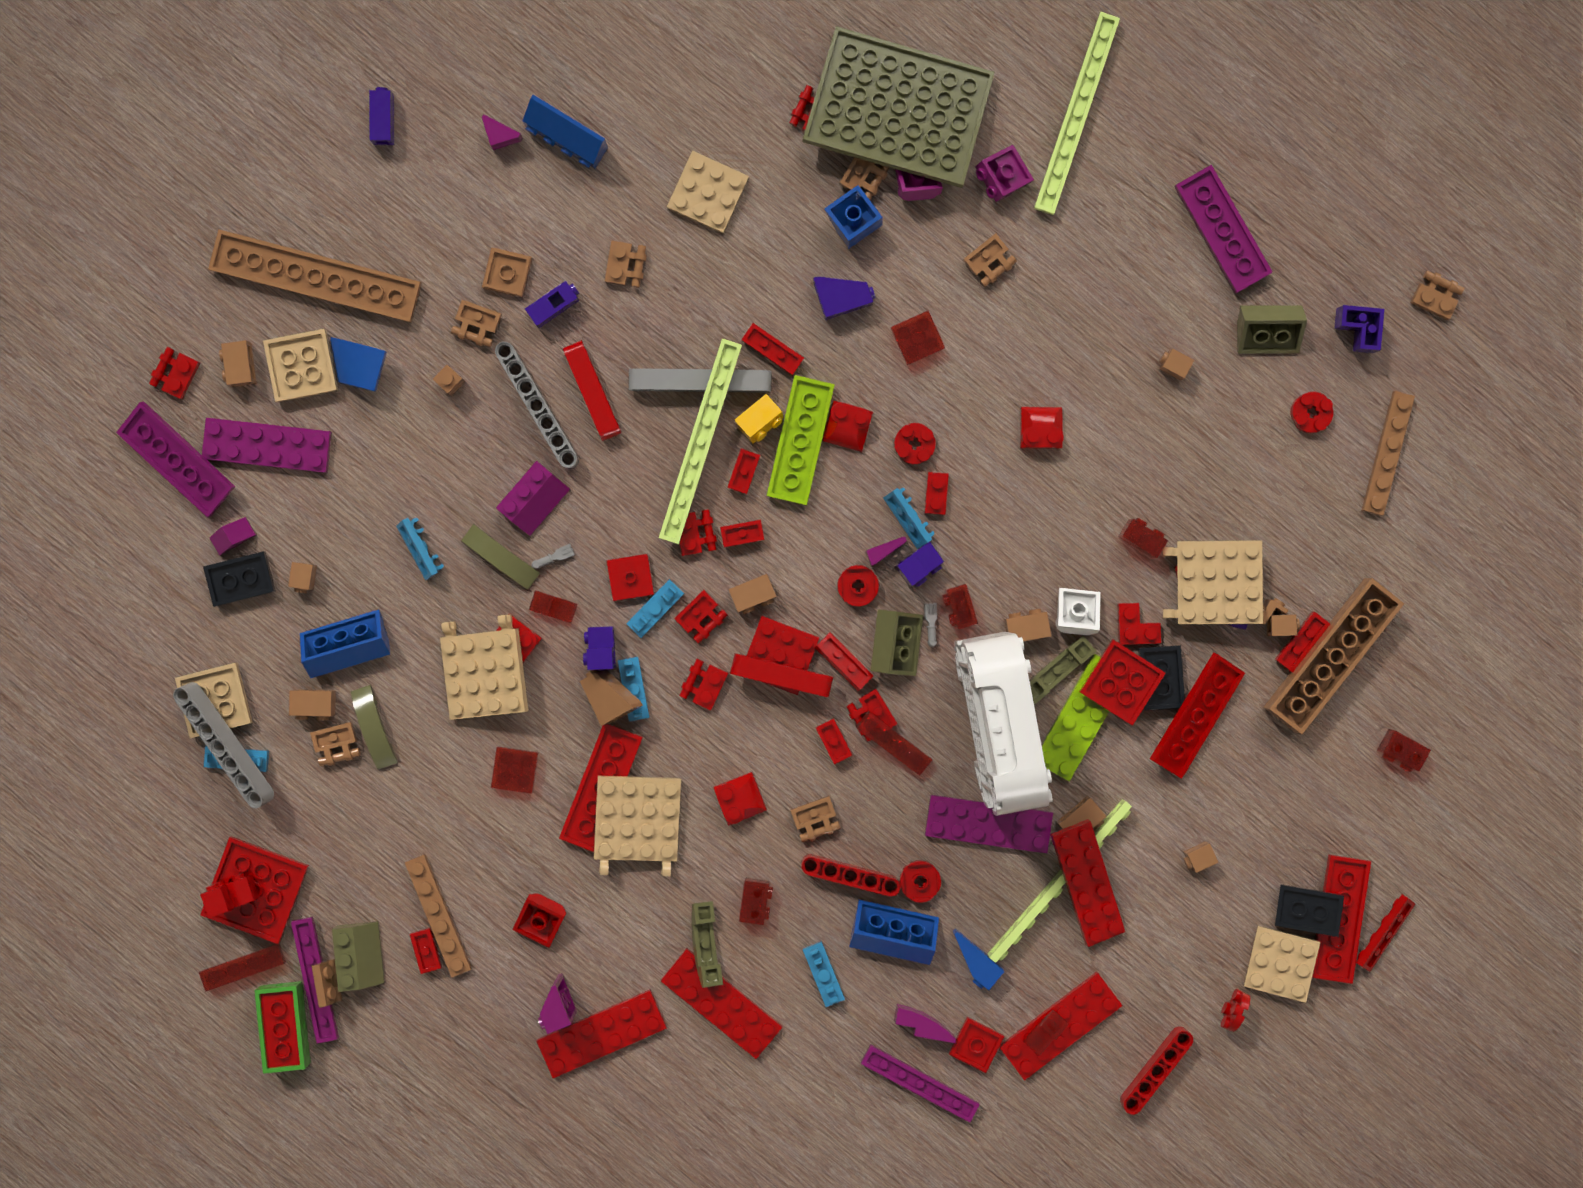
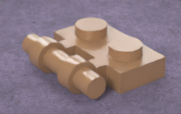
M854 157L839 185L849 191L859 185L860 188L866 191L865 195L871 200L873 196H876L877 188L881 181L886 179L887 171L890 167L881 165L879 168L873 162ZM870 172L875 175L871 184L865 181Z
M996 233L963 259L975 276L980 272L985 274V277L980 280L983 287L990 283L993 284L997 281L998 276L1003 272H1008L1012 269L1011 266L1017 262L1013 255L1005 259L1003 254L1009 249ZM997 260L1000 265L991 271L988 266Z
M611 240L605 283L626 286L627 278H631V286L639 288L640 281L643 280L644 276L642 269L643 263L646 262L647 258L645 254L646 246L638 245L637 253L631 252L632 244ZM630 260H636L634 271H628Z
M1426 271L1423 278L1429 280L1428 285L1422 283L1418 285L1410 303L1445 320H1449L1458 303V300L1452 298V294L1461 295L1465 288L1459 286L1458 282L1454 280L1449 281L1442 278L1441 274L1437 272ZM1436 285L1446 288L1445 292L1441 293L1435 290Z
M461 300L455 320L462 322L461 328L453 326L451 334L457 335L462 340L468 339L476 342V345L481 347L483 345L491 347L493 340L487 338L486 334L487 331L496 333L502 314ZM469 326L480 328L479 333L476 334L468 331Z
M352 722L310 733L315 753L324 751L325 757L318 758L320 766L327 764L331 766L335 765L338 761H350L354 757L361 756L359 748H350V743L357 742ZM342 746L343 752L332 753L331 748Z
M829 796L790 809L797 830L806 828L807 832L800 835L802 843L808 840L812 842L816 840V837L825 834L831 835L834 834L833 831L841 829L838 821L830 824L829 818L836 816ZM823 821V827L812 829V824Z
M335 959L313 965L312 971L319 1008L341 1001L342 994L338 992Z

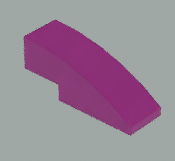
M897 1004L894 1017L895 1024L914 1027L913 1034L917 1037L950 1043L956 1042L954 1034L935 1018L912 1007Z

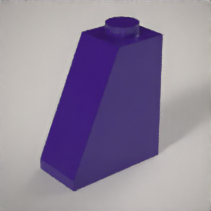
M826 277L813 278V284L825 320L873 305V299L876 298L872 286L868 287L867 282Z

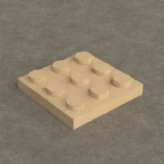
M692 150L667 205V209L724 234L749 176Z
M326 329L263 341L275 402L278 403L338 391Z
M238 662L175 678L177 688L190 682L197 683L229 728L253 723ZM184 715L189 737H198L199 734Z
M1257 926L1244 987L1306 1003L1320 941Z

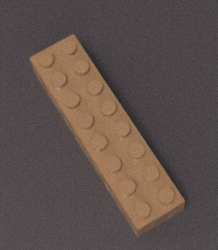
M1364 578L1330 621V626L1294 672H1290L1263 708L1292 731L1302 735L1404 603L1373 578Z

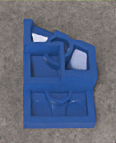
M331 337L330 342L338 382L376 392L387 352Z

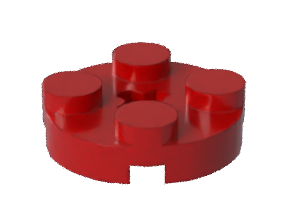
M1319 392L1302 394L1294 400L1290 410L1291 418L1296 424L1295 426L1305 433H1316L1325 430L1331 423L1334 413L1332 401ZM1312 407H1314L1315 411L1317 412V415H1314L1313 418H1310V414L1307 413V410L1312 409Z
M910 423L903 426L894 439V449L902 461L912 465L927 461L933 455L936 446L932 430L920 423ZM914 438H917L918 442L921 443L920 446L916 447V450L912 449V445H909V441H913Z
M854 565L842 572L838 579L837 589L843 601L852 606H864L870 603L877 595L879 582L872 570L863 565ZM856 580H860V583L864 584V588H860V592H856V588H852V584H855Z
M916 860L904 866L900 874L899 883L906 897L914 902L923 903L934 898L940 890L941 876L933 864L924 860ZM918 876L926 879L922 887H919L918 883H914Z
M1239 989L1234 990L1230 1002H1225L1221 1013L1224 1014L1220 1025L1222 1028L1235 1032L1241 1026L1245 1019L1242 1016L1244 1009H1249V994Z

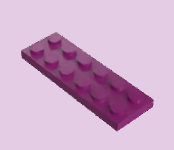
M1212 164L1174 186L1235 294L1273 272Z
M144 401L139 402L116 432L207 518L214 514L235 488L222 473Z
M206 418L202 456L206 460L327 473L332 432Z
M930 794L925 836L1048 854L1053 812L1030 809L995 816L992 810L994 808H987L984 802Z

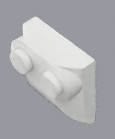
M1059 588L1057 619L1055 622L1057 629L1063 633L1078 635L1098 633L1100 630V592Z

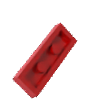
M752 323L741 339L742 342L792 376L804 360V357L754 323Z
M1312 611L1300 626L1297 635H1293L1275 658V661L1293 673L1330 626V623L1315 611Z
M831 632L814 647L857 691H860L873 677Z

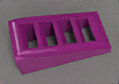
M901 537L866 550L870 565L877 564L905 544L907 541L906 537Z

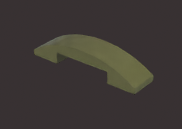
M475 524L471 526L461 540L526 589L531 587L540 572L506 549Z
M1081 636L1029 680L1034 705L1076 667L1082 665L1097 652L1084 636Z
M368 685L351 691L356 716L377 769L398 763L393 746L389 743L376 704L378 703L372 686Z
M713 901L692 904V941L702 988L723 985L721 964L717 962L713 922H715Z

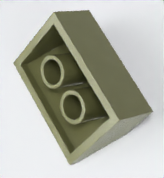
M1240 305L1237 320L1238 354L1300 353L1307 323L1303 306Z
M878 609L871 671L916 676L923 615Z
M379 921L337 925L332 929L338 992L360 990L384 984Z

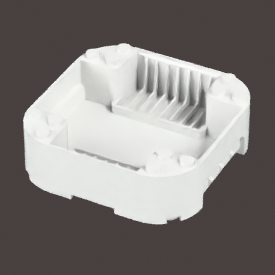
M1000 632L954 641V650L957 651L955 653L958 680L963 682L977 761H974V766L985 806L987 808H994L992 810L995 816L1049 806V802H1053L1052 793L1048 787V783L1052 782L1050 770L1045 767L1028 673H1031L1030 661L1024 658L1022 637L1018 638L1015 633Z

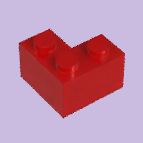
M244 873L231 877L232 881L228 883L222 880L206 887V892L200 894L208 918L228 912L235 907L260 898L252 875L244 876Z

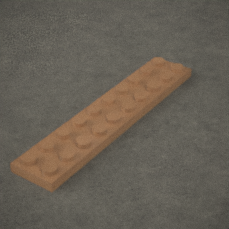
M218 229L208 270L409 323L412 322L422 284L412 279Z

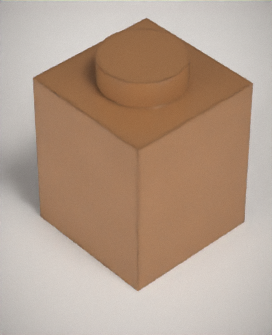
M1172 348L1168 353L1164 352L1161 356L1159 370L1181 381L1185 379L1194 359Z
M446 365L433 378L450 396L466 382L449 365Z
M292 562L288 587H293L294 592L300 593L314 590L317 565Z
M1295 614L1271 615L1267 621V636L1297 635V631L1300 629V622Z
M1206 841L1183 851L1185 854L1183 860L1186 867L1195 873L1219 863L1210 843Z

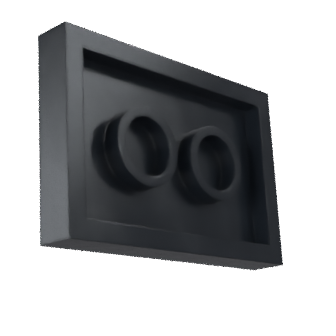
M266 551L203 566L213 607L276 592Z
M1181 645L1138 648L1140 657L1166 673L1143 710L1180 708L1185 700Z
M1281 884L1275 926L1339 937L1344 895Z

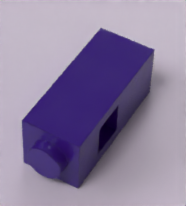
M385 87L369 90L370 141L373 145H394V95Z
M564 281L526 307L525 310L535 325L541 328L579 301L577 295L580 293L573 283L569 285Z

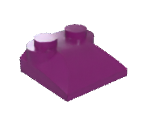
M895 169L899 186L898 195L901 199L905 201L933 199L942 193L943 187L941 182Z

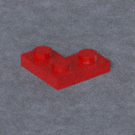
M1139 603L1117 604L1118 639L1121 645L1161 643V623H1140Z

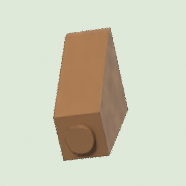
M592 670L586 673L587 677L580 681L601 726L613 723L643 706L641 701L607 670Z

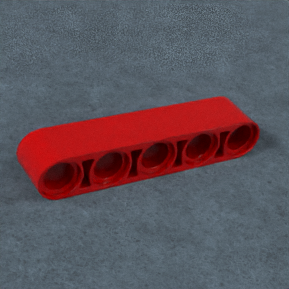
M582 340L564 347V354L601 440L605 441L621 434L619 425Z
M734 653L730 670L732 675L823 697H829L834 678Z
M813 854L804 856L801 861L803 872L809 876L891 897L896 896L900 891V883L893 875ZM808 860H814L816 867L808 870L805 867V863ZM827 866H835L836 872L833 875L826 874L825 868ZM847 871H855L856 877L853 880H847L845 878ZM868 876H874L876 882L873 885H867L865 879ZM888 881H894L896 887L894 890L888 891L885 889V884Z
M1178 1026L1170 1032L1120 1097V1103L1128 1114L1135 1115L1142 1110L1192 1046L1193 1036L1186 1028ZM1180 1034H1186V1039L1183 1042H1178ZM1168 1050L1174 1051L1172 1057L1165 1058V1053ZM1154 1067H1161L1158 1074H1152ZM1142 1083H1148L1146 1090H1139ZM1135 1099L1133 1106H1126L1128 1100Z

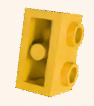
M765 394L735 419V423L753 444L764 439L770 429L777 428L782 423L784 416L780 408Z

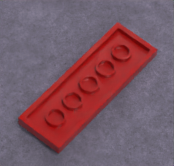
M1213 652L1151 755L1150 760L1182 779L1244 677L1245 672Z
M611 724L602 726L559 839L594 852L597 776H628L641 744L642 736Z
M1086 819L1050 834L1085 945L1090 947L1124 933L1125 928L1091 821Z
M1328 854L1323 891L1344 895L1339 937L1316 933L1315 940L1320 941L1312 978L1353 984L1371 861Z
M686 948L660 981L757 1059L782 1029V1025L724 977H722L723 985L702 988L694 953Z
M1096 971L1004 1041L999 1048L1023 1080H1026L1123 1005Z
M649 989L574 1022L567 1027L540 1037L536 1042L552 1078H556L667 1029V1025L652 991Z

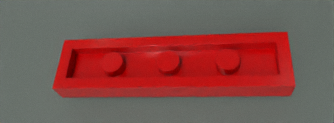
M1403 894L1394 901L1391 911L1382 919L1381 926L1377 932L1371 935L1367 947L1359 953L1357 964L1371 972L1415 906L1413 901Z

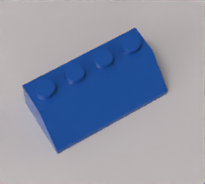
M535 95L531 96L522 120L526 126L525 130L534 136L536 134L544 137L543 141L552 147L554 145L562 148L560 151L570 158L572 155L579 159L578 162L584 167L589 168L591 166L596 169L608 149L605 138Z
M379 609L300 633L301 663L310 678L390 655L389 638Z
M859 900L849 947L930 965L936 950L939 917Z

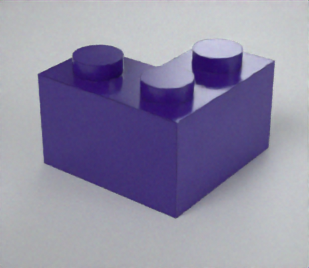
M1342 305L1336 308L1334 329L1355 331L1353 352H1378L1381 350L1385 309Z
M928 542L895 567L909 586L915 585V587H918L927 581L925 576L929 572L933 575L942 569L940 564L944 561L933 545Z
M614 626L588 627V632H584V642L588 644L587 652L583 653L584 666H587V670L616 668Z

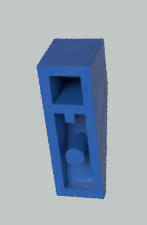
M955 928L953 933L970 973L974 978L973 982L981 989L985 987L990 990L1005 972L1004 969Z

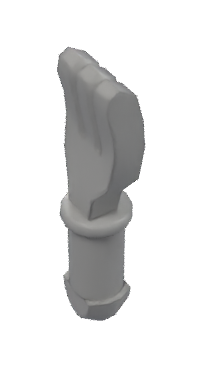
M571 544L557 549L552 555L548 554L543 558L534 560L531 564L532 568L540 569V567L554 563V560L561 561L574 556L575 553L571 548Z
M937 603L924 604V617L928 622V626H926L928 628L927 642L933 648L937 645V626H935Z

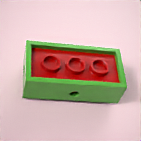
M302 981L259 986L254 991L263 1074L306 1069L311 1061Z

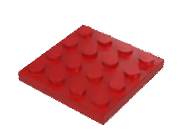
M229 837L212 884L222 880L228 883L232 881L231 877L244 873V876L251 874L260 898L209 919L279 944L309 865L238 838ZM203 906L200 915L208 918L205 907Z

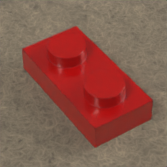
M740 449L727 488L744 494L748 493L760 458L759 454Z
M927 473L924 513L946 514L948 473Z
M761 520L720 527L724 548L765 540Z
M834 718L815 727L834 765L852 756Z
M431 927L410 933L420 973L423 974L441 969L442 965Z

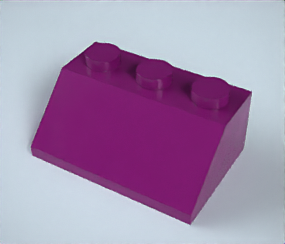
M536 461L499 503L496 509L531 536L569 492L570 488L540 462Z
M562 973L558 974L540 1012V1017H538L542 1030L545 1029L547 1034L571 1025L577 1013Z

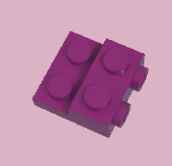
M1014 145L987 157L975 166L977 178L980 181H984L988 197L994 198L995 202L1004 199L1034 180Z

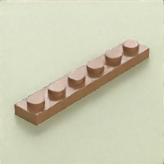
M1398 391L1392 392L1361 511L1380 516L1384 515L1415 398L1413 395Z
M423 854L406 861V868L451 978L471 970L472 967L426 855Z

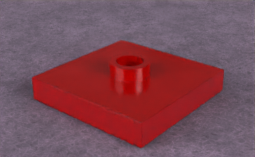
M648 554L606 560L613 601L654 595Z
M967 1016L956 1037V1042L953 1043L949 1051V1055L987 1073L1005 1036Z

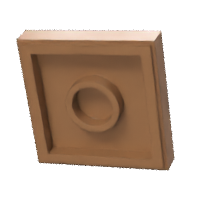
M491 247L482 288L523 298L532 257Z

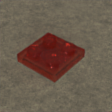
M929 310L890 327L907 366L945 349Z
M497 746L491 788L532 794L539 752Z

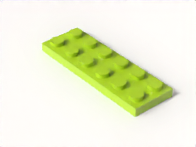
M794 375L767 497L807 506L835 384Z
M1093 654L1041 745L1045 767L1069 782L1109 713L1107 709L1079 692L1100 659V656Z

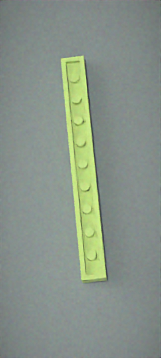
M1104 12L1099 13L1034 206L1036 210L1050 215L1055 213L1120 20L1118 17Z
M723 338L721 340L659 535L661 539L676 544L680 542L742 348L741 344Z
M1122 799L1104 819V823L1095 829L1094 833L1099 849L1104 843L1103 839L1115 832L1117 829L1116 824L1120 820H1125L1131 813L1130 808L1132 806ZM1062 870L1055 875L987 953L989 958L995 963L998 960L1002 961L1009 952L1007 951L1008 948L1020 941L1022 938L1021 933L1034 925L1035 917L1039 913L1043 914L1049 907L1048 902L1053 897L1057 898L1063 891L1062 886L1065 884Z

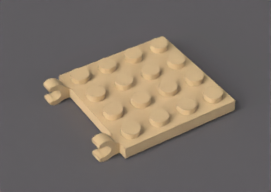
M1262 540L1177 541V548H1162L1163 557H1177L1178 610L1163 609V618H1178V625L1263 624Z
M511 614L498 616V624L501 627L500 631L457 636L455 621L441 624L442 631L445 634V637L440 638L450 720L528 711L519 628L513 629Z
M597 776L594 859L600 860V875H608L609 860L662 861V876H671V861H677L681 778Z

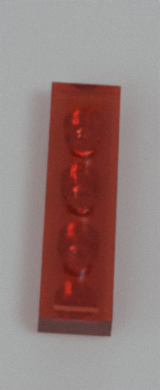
M869 710L856 725L859 731L919 776L932 761L930 756Z
M275 944L201 970L199 975L206 992L285 964L286 960L280 944Z

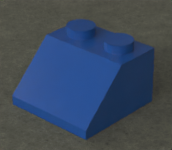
M859 185L824 208L836 232L849 249L883 225V217Z

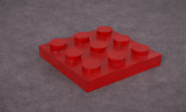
M761 616L747 656L808 670L815 651L814 647L817 645L820 637ZM769 684L795 695L799 693L798 690Z
M1112 639L1079 692L1133 726L1166 673Z

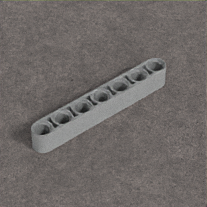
M500 342L495 348V354L551 450L564 468H575L579 463V457L519 354L510 343ZM504 347L511 349V353L507 357L501 356V350ZM514 365L521 366V372L518 375H512L511 373ZM524 383H531L532 389L530 392H522V385ZM540 400L542 408L539 411H534L532 404ZM551 418L553 421L552 427L544 429L543 421ZM557 436L563 437L564 440L560 447H555L553 444V440ZM567 454L574 456V461L570 465H566L563 461L564 456Z
M629 369V391L705 392L712 369ZM734 370L727 392H771L772 371Z
M190 682L175 689L173 693L175 702L247 804L257 809L272 801L274 798L272 787L202 688L197 683Z

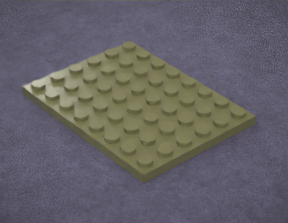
M836 26L802 142L963 188L995 72Z

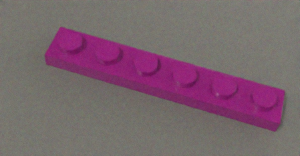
M312 916L293 920L291 925L316 1043L337 1040L339 1035L332 1004L320 1008L318 1005L312 966L323 962L314 918Z
M871 1044L861 1060V1064L969 1123L980 1105L974 1099Z

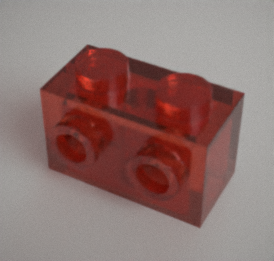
M1136 518V520L1129 519L1118 537L1152 559L1158 558L1168 542L1164 538L1165 534L1155 528L1152 531L1146 527L1147 523L1140 518Z
M962 584L945 589V594L942 597L945 606H949L951 614L948 615L951 626H955L959 630L978 624L967 585Z
M1388 729L1377 751L1383 754L1382 758L1392 763L1394 760L1401 763L1400 768L1410 773L1412 770L1420 772L1431 752L1429 748L1391 729Z
M745 878L739 922L764 925V920L769 919L770 908L766 907L767 899H772L773 887H769V881Z

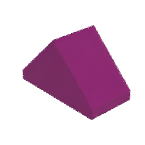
M483 114L482 121L493 150L522 141L521 133Z
M244 517L220 527L210 537V540L219 556L256 536V533L247 518Z

